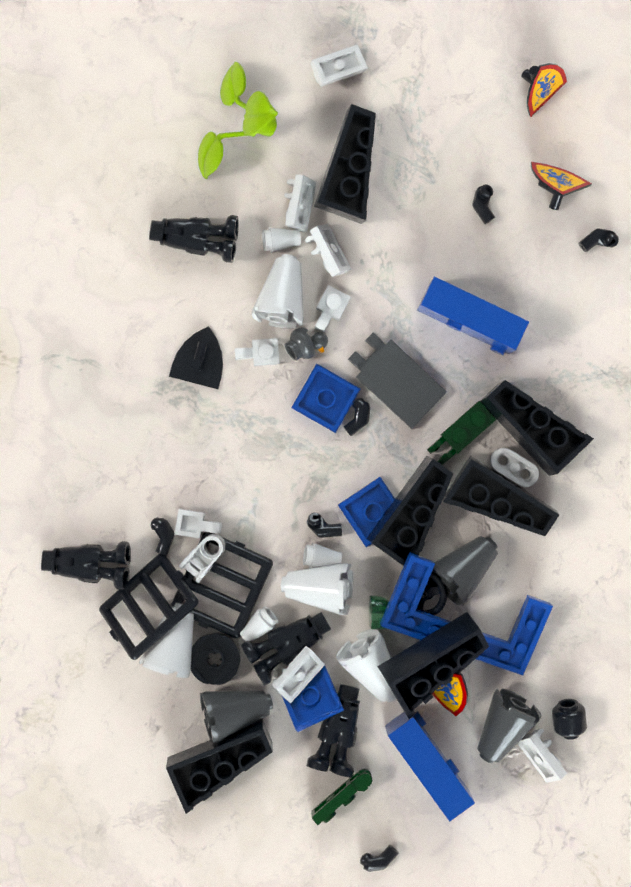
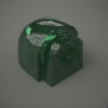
M369 596V627L371 629H387L380 624L389 600L384 597Z

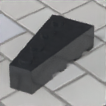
M353 104L347 109L314 207L360 224L366 221L376 113Z
M506 380L497 384L480 400L487 410L549 476L558 474L594 439L576 429V426L570 422L564 421L555 415L546 406L543 407L534 401L532 397Z
M426 456L367 539L403 566L409 553L419 556L425 545L424 541L428 531L434 523L437 509L442 503L454 473L435 459Z
M469 456L443 498L444 503L488 516L497 521L509 523L515 527L542 536L547 535L560 515L557 510L472 456Z
M466 612L377 667L408 719H410L416 713L414 709L422 702L428 703L433 698L432 693L442 684L445 686L453 680L452 677L460 668L465 669L489 645L481 629L469 613Z
M261 719L218 743H212L209 740L167 758L166 770L185 813L187 814L193 810L194 806L207 800L224 785L226 786L240 773L246 772L273 752L272 739L264 720Z

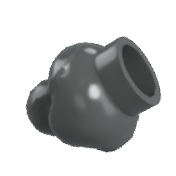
M297 328L292 331L290 341L285 343V349L295 361L300 358L310 359L315 355L316 349L324 352V348L328 344L327 335L317 332L310 338L307 334V328Z

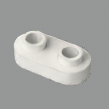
M499 448L490 457L491 467L519 486L530 487L539 478V471L536 465L508 448ZM501 456L507 458V463L504 466L498 462ZM523 469L529 472V476L526 479L520 476V472Z

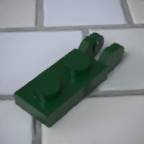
M478 401L441 433V437L427 450L430 454L436 452L446 441L451 449L444 453L437 461L443 465L456 453L461 452L496 419Z
M361 768L352 778L345 781L311 811L312 820L317 825L321 822H329L336 815V809L342 804L347 806L355 799L357 791H366L373 781L370 771Z

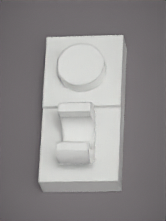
M358 45L312 60L310 63L314 71V77L317 83L320 84V87L363 73L368 68Z
M296 174L295 180H287V184L294 187L292 193L284 194V197L290 199L289 207L286 211L285 225L295 230L307 232L316 181L304 175Z
M329 224L316 226L311 229L312 235L308 236L305 242L315 241L317 243L316 249L311 254L321 253L324 267L331 276L341 275L351 270Z
M305 646L289 664L288 668L282 670L283 673L280 677L272 681V686L289 703H292L325 664L310 648Z
M538 729L531 734L525 735L517 744L545 782L561 780L567 773L561 766L560 760L547 749L552 744L551 739L541 741L540 735L544 730Z

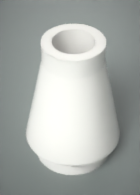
M269 227L268 230H263L262 232L264 251L273 253L301 244L299 230Z
M315 543L305 546L303 565H307L309 568L341 564L342 552H337Z
M267 607L257 609L245 628L240 632V635L245 641L252 642L275 629L278 619Z

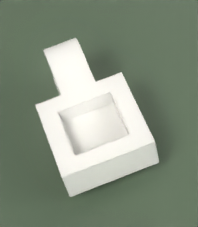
M328 285L316 307L322 314L315 325V329L324 333L331 318L339 321L351 297Z
M278 338L252 340V348H235V360L253 359L254 366L280 364Z
M179 509L175 535L200 539L202 531L216 534L221 533L222 523L204 521L205 513Z

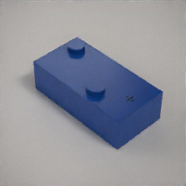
M435 276L431 280L417 311L446 324L456 331H461L490 345L491 351L502 356L505 353L510 354L517 349L529 324V321Z
M417 711L408 719L405 712H403L385 725L387 735L450 822L474 805V799L457 774L460 772L451 758L449 760L446 759L423 727L427 723L421 714Z

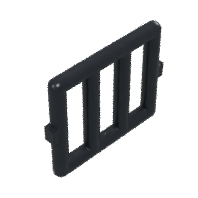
M204 532L199 541V544L205 537L215 533ZM223 538L225 550L261 566L255 580L217 562H214L213 567L209 570L251 589L245 603L201 583H197L193 580L194 576L187 570L184 576L187 578L186 584L192 591L240 612L235 625L232 626L193 609L191 612L194 613V620L199 622L198 625L206 629L211 627L237 639L241 636L240 632L246 626L271 571L273 561L245 548L246 544L237 540L234 543ZM208 540L206 543V548H208L210 543L219 547L215 540ZM177 590L171 603L173 607L175 603L183 604L184 597L179 590Z
M158 554L128 581L125 590L116 591L99 607V612L111 628L109 633L114 640L121 643L132 660H137L199 603L197 597L185 582L187 578L180 570L177 571L166 555ZM160 566L186 600L176 611L172 609L150 578V575ZM141 583L166 617V620L156 629L130 594ZM122 600L147 636L136 647L111 611Z

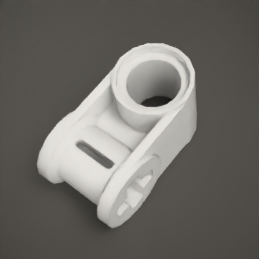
M210 534L205 537L179 565L181 569L185 568L196 578L195 581L197 583L213 567L214 562L225 550V541L222 536ZM208 540H215L219 544V551L217 553H211L207 550L206 543Z

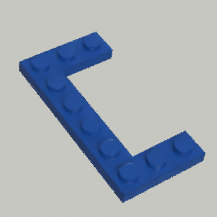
M412 553L408 554L380 622L382 627L422 640L451 622L417 609L435 565L432 560ZM527 595L508 641L483 633L489 647L476 660L524 675L553 605Z

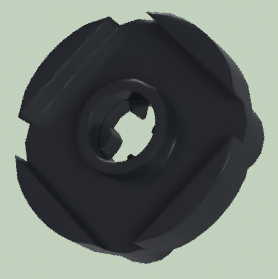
M215 632L200 637L194 643L191 654V672L200 682L222 685L236 675L241 656L237 644L230 637ZM210 653H219L222 657L219 659L222 661L221 664H209L208 660L210 657L208 655Z

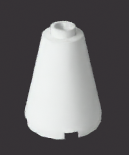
M283 254L282 257L276 258L252 310V317L258 322H262L263 318L269 320V326L285 329H294L297 323L300 327L302 326L301 263L295 256Z
M342 563L290 571L286 577H282L281 591L285 592L287 598L339 615H347L350 605H346V600L352 598L353 570H349L351 564Z
M175 603V606L171 607L174 611H176L183 604ZM188 613L141 656L139 664H143L142 666L166 675L176 671L178 672L176 677L188 678L191 669L194 613ZM163 616L160 624L166 620L165 616Z
M369 629L356 635L358 640L353 644L350 641L345 643L336 655L339 664L381 702L396 700L377 667L391 658L384 637L378 629Z

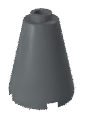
M479 536L434 562L435 565L432 571L440 576L441 581L445 584L447 597L459 606L461 604L463 606L468 602L498 555L496 550L498 546L490 537L484 538Z
M502 688L500 692L498 689L495 690L477 747L480 752L479 755L483 760L488 763L500 762L541 719L540 711L534 705L532 708H529L525 704L527 699L507 689Z
M264 690L205 691L200 693L202 711L204 710L205 715L204 722L212 743H218L269 716L270 710L273 709L272 698L270 694H265Z

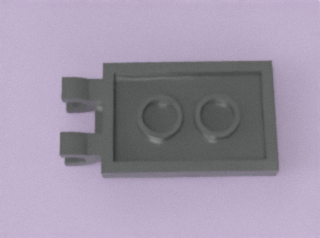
M373 332L365 340L375 350L372 355L365 361L355 351L348 360L361 371L356 378L409 428L413 429L447 391L394 341L390 340L385 345Z

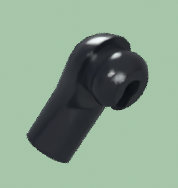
M389 844L380 856L373 857L370 853L362 855L360 864L368 872L384 870L399 852Z

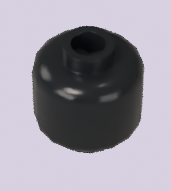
M563 699L552 709L554 731L558 735L563 736L565 739L573 740L586 731L585 707L578 703L577 700Z

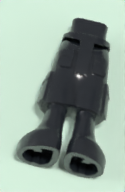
M230 215L227 217L226 223L221 225H212L209 218L197 217L190 219L172 218L168 220L163 218L162 221L152 220L149 240L160 241L162 246L166 245L171 248L185 250L190 254L205 256L210 251L222 256L224 262L233 263L236 253L235 241L238 239L239 218L236 215ZM210 236H216L228 240H225L223 242L210 241L208 240V238Z
M121 541L116 549L112 551H104L101 545L88 544L81 547L54 548L53 551L43 550L41 570L51 571L53 575L75 578L88 583H98L101 578L113 581L114 587L117 590H125L129 580V568L101 567L100 564L102 562L129 565L131 562L129 542Z
M322 612L312 618L308 615L287 626L283 625L268 633L267 637L269 639L263 642L252 643L246 641L241 644V647L251 664L273 648L277 650L273 655L253 664L257 675L263 685L266 686L272 681L271 672L278 664L283 662V664L288 666L305 646L311 648L320 639H323L322 635L330 631L331 627Z
M340 684L338 696L344 711L323 720L318 734L319 740L322 741L316 754L307 759V767L327 772L330 763L331 746L337 743L329 771L340 776L353 777L354 768L347 762L346 756L347 749L354 747L356 741V724L360 701L357 700L359 688Z

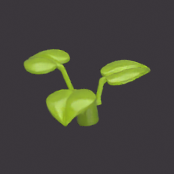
M234 62L225 74L220 88V96L223 104L231 106L235 102L245 109L243 131L219 133L217 136L214 132L210 131L205 135L198 150V165L205 179H208V176L218 168L222 161L223 143L221 140L223 138L254 137L256 134L271 137L277 127L275 117L278 115V112L273 108L265 93L256 91L250 96L246 104L241 101L239 96L245 91L246 76L243 67L238 62Z

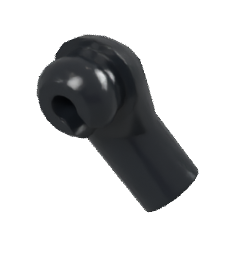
M488 184L477 188L472 203L474 210L484 224L489 223L495 218L488 207L490 197L493 195V189Z
M597 228L578 244L584 252H588L595 245L615 247L619 242V238L611 230Z
M358 398L353 402L352 406L355 409L354 419L343 426L350 436L354 435L369 422L370 405L363 398Z
M316 512L308 516L307 525L319 538L342 536L341 524H327L321 515Z
M156 517L151 521V529L155 530L160 538L156 552L168 556L174 539V531L166 519Z

